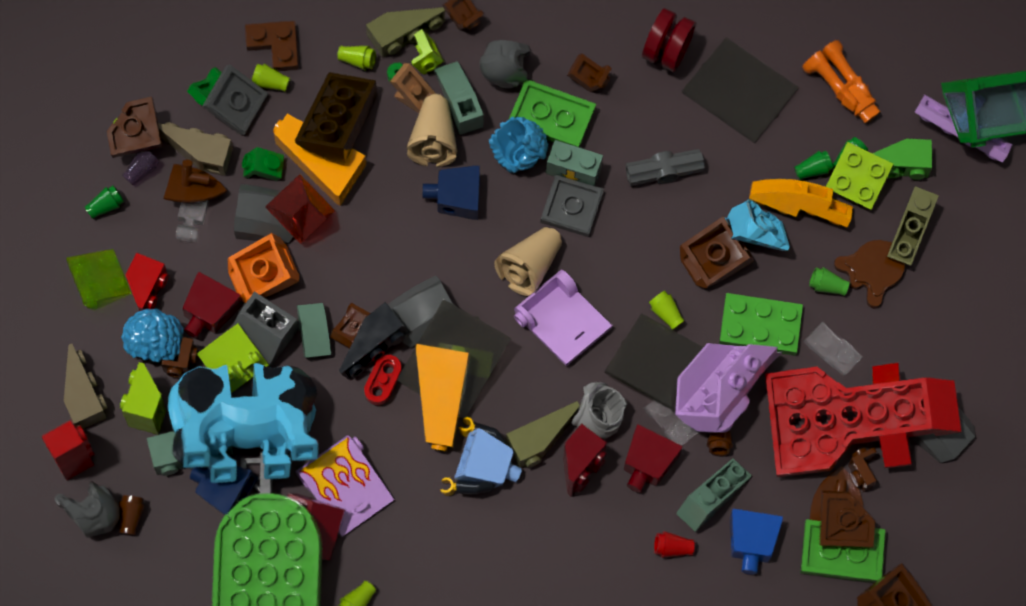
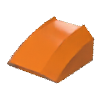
M273 233L228 258V274L236 292L241 295L244 303L248 301L254 292L265 298L299 282L300 274L295 267L288 247L281 237Z

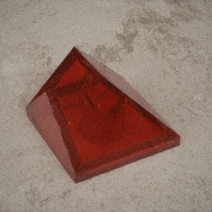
M301 174L265 206L300 244L335 211Z

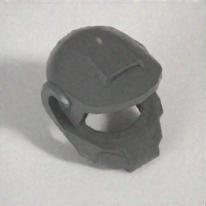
M496 40L489 42L479 62L480 71L485 79L502 88L516 87L527 79V72L523 68V58L530 56L532 50L529 45L515 41Z
M94 481L89 482L90 488L87 489L89 496L82 502L66 497L63 494L55 496V502L58 507L65 510L87 538L111 532L120 519V507L104 485L99 486Z

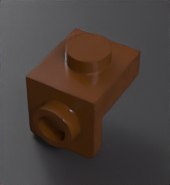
M448 0L442 5L458 30L465 27L470 30L481 22L478 18L484 14L482 10L476 9L471 0Z
M582 53L577 56L567 76L589 92L606 86L610 79L608 74L612 68L609 65L601 67Z
M350 303L345 316L332 330L331 338L350 348L364 318L370 313Z
M182 338L178 362L162 360V369L168 376L181 378L184 373L191 371L192 363L196 364L198 348H195L193 339Z
M862 448L852 454L853 458H851L848 464L854 485L856 487L860 486L863 493L872 489L876 482L866 462L875 457L877 453L875 448L869 450Z

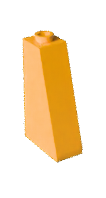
M286 114L284 119H280L273 129L275 143L336 204L341 206L366 167L365 155L352 149L346 162L342 163L309 152L295 143V138L303 122Z
M417 344L416 356L425 439L427 443H432L431 449L447 451V446H454L470 354Z

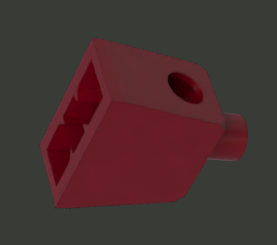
M198 272L182 309L184 316L190 320L184 331L193 338H198L203 328L217 333L243 304L241 295Z
M637 424L624 465V470L632 474L627 487L640 493L646 482L657 486L679 458L683 446Z

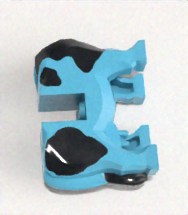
M254 363L252 397L231 398L227 365L216 369L197 367L184 373L181 379L171 388L168 396V412L175 432L172 448L174 458L178 462L183 463L184 468L207 466L210 469V480L212 483L234 482L236 480L237 466L236 461L226 454L227 447L233 446L245 449L261 447L264 450V478L277 479L289 477L291 465L290 458L287 456L289 450L291 451L292 461L318 459V441L308 435L316 415V408L314 406L317 397L316 385L298 367L283 366L269 368L259 363Z

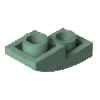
M323 303L297 305L304 357L331 355Z

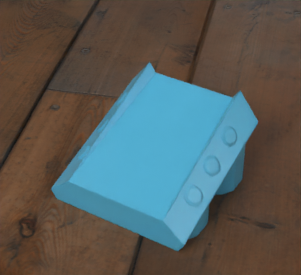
M750 199L731 209L727 217L730 220L733 232L731 239L780 251H788L790 246L783 222L770 212L762 211L760 206Z

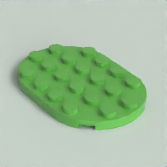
M257 494L241 500L224 516L215 538L212 606H320L321 535L316 521L303 505L290 497L280 494Z

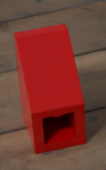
M136 253L126 273V278L138 310L154 309L158 299L156 295L160 288L163 289L169 275L164 263Z

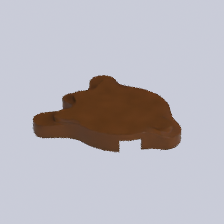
M884 240L869 241L862 245L854 254L839 256L834 261V268L849 276L852 289H859L860 287L867 289V304L871 308H878L881 305L884 292L896 285L904 273V263L887 257L892 242Z

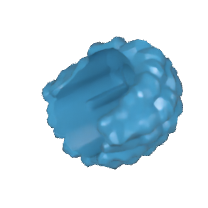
M511 117L506 122H501V128L496 129L495 134H492L489 140L494 158L507 171L513 173L533 167L539 158H546L548 150L547 136L543 128H540L534 121L526 120L524 117Z
M144 309L143 311L136 312L124 324L121 336L123 347L133 358L151 359L153 362H160L162 359L171 361L179 357L183 327L181 322L173 315H166L159 309Z

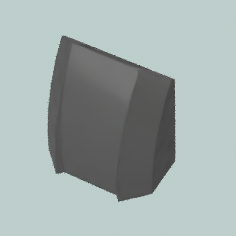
M241 184L234 219L235 238L258 241L273 233L281 237L285 244H288L297 233L301 208L300 201L296 196L285 192Z
M436 275L414 286L388 304L409 330V333L405 335V339L402 342L410 348L459 326V317L456 309Z
M959 407L961 433L940 436L927 434L910 437L940 463L955 459L975 437L974 425Z

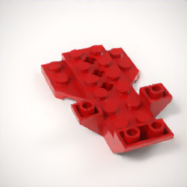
M899 363L872 366L873 385L846 388L839 382H836L819 367L766 373L777 477L830 471L851 444L880 441L885 468L912 465L908 437L927 434L940 436L961 433L955 381L927 377L901 381ZM853 411L857 417L853 421H848L847 418H844V416H848L847 412ZM822 415H827L831 419L825 425L818 422V419H822ZM801 418L802 422H805L800 428L792 425V423H796L795 419Z

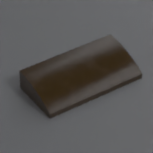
M328 72L295 138V143L318 156L345 163L377 97L376 80Z

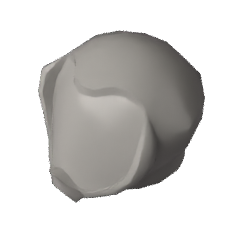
M593 382L583 387L584 396L572 424L577 427L583 424L601 439L606 440L618 431L623 421V413L627 404L624 397L617 390L608 387L607 383Z

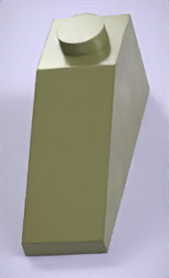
M578 401L506 434V442L512 448L513 456L520 468L525 466L531 468L541 462V459L544 458L577 415L580 406Z

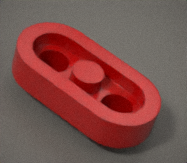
M383 355V357L377 360L364 387L365 398L369 403L382 405L389 400L402 371L401 363L397 357ZM391 367L393 372L385 373L384 369ZM378 389L383 393L380 396H375L373 392Z

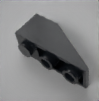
M386 302L364 318L339 369L340 373L348 380L351 377L359 376L364 371L365 366L383 357L384 351L392 345L395 346L405 339V335L409 333V330Z

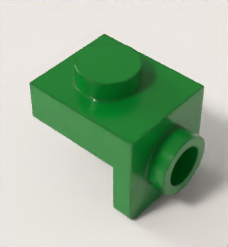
M216 67L212 68L206 79L191 84L187 92L198 104L203 106L222 72Z
M259 147L254 148L245 154L242 160V168H244L243 177L249 178L252 175H258L278 181L282 176L284 155Z

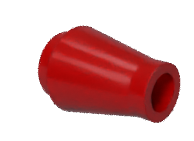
M666 531L657 533L655 536L654 553L660 555L661 558L693 555L694 539H687Z

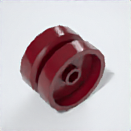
M663 8L648 34L642 58L655 63L663 54L662 67L675 72L691 43L697 22L683 17L676 25L677 14Z

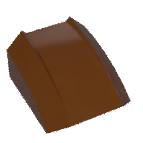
M724 216L680 245V260L697 286L708 288L755 261L743 241L731 239L733 236L731 224Z
M902 563L857 597V606H932L925 592Z

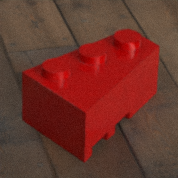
M71 420L42 436L44 443L66 481L94 466L91 457L95 454L82 428L80 426L75 428Z

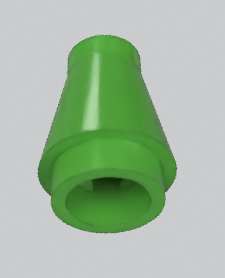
M816 267L812 273L809 287L814 288V291L845 296L849 288V281L842 279L824 267L821 269Z

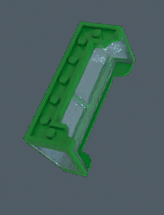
M1026 70L941 83L942 93L960 143H970L971 147L986 146V141L993 138L1026 133Z

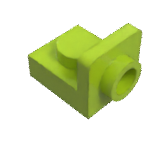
M421 29L414 34L418 42L416 49L420 55L411 62L418 71L426 74L444 61L434 40Z

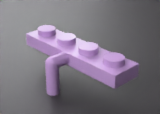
M924 95L915 113L924 121L932 122L941 127L945 133L958 137L948 108ZM976 96L973 101L975 116L985 102L980 96ZM954 112L960 130L962 132L969 131L967 112L964 117ZM976 124V130L984 129ZM999 137L986 141V146L976 148L985 152L989 158L1003 163L1012 144Z

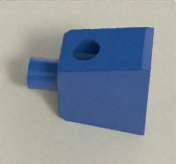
M732 509L730 515L731 556L743 559L741 572L751 575L757 574L758 563L769 562L783 516Z

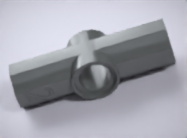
M700 149L675 154L671 151H663L653 155L650 159L626 163V176L630 186L657 181L659 184L670 183L678 179L679 176L704 172V159Z

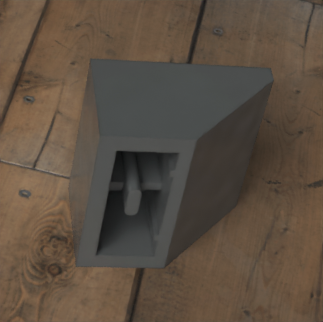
M256 292L251 295L239 311L234 325L239 323L269 364L267 367L269 368L272 367L299 330L298 321L295 317Z

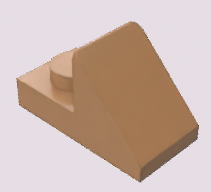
M404 63L390 81L397 89L394 97L417 113L420 112L424 99L436 94L413 66L408 63Z

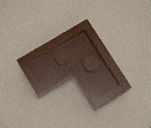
M295 21L245 24L247 51L272 49L273 69L276 71L298 70Z

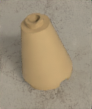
M433 94L426 97L423 101L407 144V155L412 161L420 165L428 166V162H436V167H441L452 163L456 159L457 145L449 102L442 95Z
M544 227L501 253L494 262L495 270L501 280L506 278L510 282L508 287L520 295L530 296L535 292L562 245L559 232L553 228Z

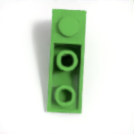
M904 139L872 153L893 163L887 178L905 176L914 180L928 178L932 169V140Z

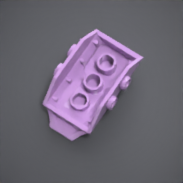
M707 343L678 377L675 415L696 431L720 433L728 431L740 414L746 411L750 402L747 394L760 375L782 352H777L778 347L753 344L732 346Z

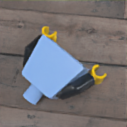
M465 417L463 423L470 425V427L466 429L459 427L461 435L467 437L454 478L458 481L454 483L448 477L441 480L442 483H450L451 487L448 490L441 489V493L445 496H451L456 491L458 494L474 495L492 491L495 487L502 485L505 478L516 482L520 477L521 468L510 463L513 450L507 446L506 440L498 429L480 423L474 425L471 418Z

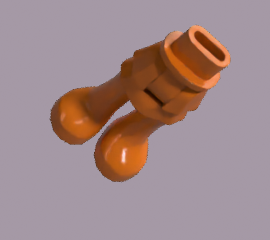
M835 40L825 46L822 52L818 51L803 64L802 69L807 74L818 72L836 94V98L842 101L841 104L850 111L855 112V117L859 116L866 124L879 115L881 111L875 105L876 100L872 97L868 85L863 82L861 76L858 77L845 59L842 53L843 45L839 40ZM828 61H831L847 81L846 84L840 80Z

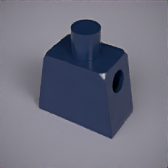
M480 166L440 170L438 184L423 183V199H437V211L441 214L478 220Z
M239 466L236 467V480L234 482L212 483L209 468L206 470L202 467H194L190 473V479L199 483L195 493L224 516L238 502L249 497L259 479L251 470Z

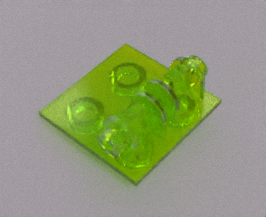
M113 249L66 257L82 303L88 309L97 306L96 301L131 294Z

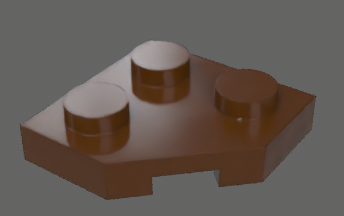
M152 96L126 102L120 116L107 130L110 152L113 158L163 147Z
M822 491L819 544L827 546L874 547L875 520L848 491Z

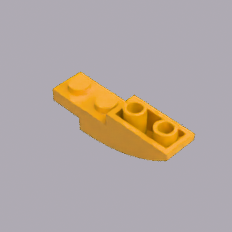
M766 179L752 182L749 199L754 200L759 205H767L777 209L782 214H790L796 217L801 209L809 215L819 216L827 219L832 224L848 227L852 217L853 206L833 199V189L793 179Z

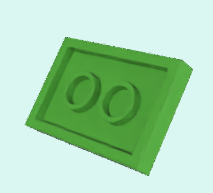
M526 79L510 118L524 117L526 120L534 121L540 128H543L547 140L552 142L557 140L580 148L596 104Z
M726 293L719 344L732 346H747L748 344L778 347L777 352L796 356L803 304Z
M806 519L800 573L873 583L882 577L885 529L875 528L874 547L827 546L819 544L820 521Z

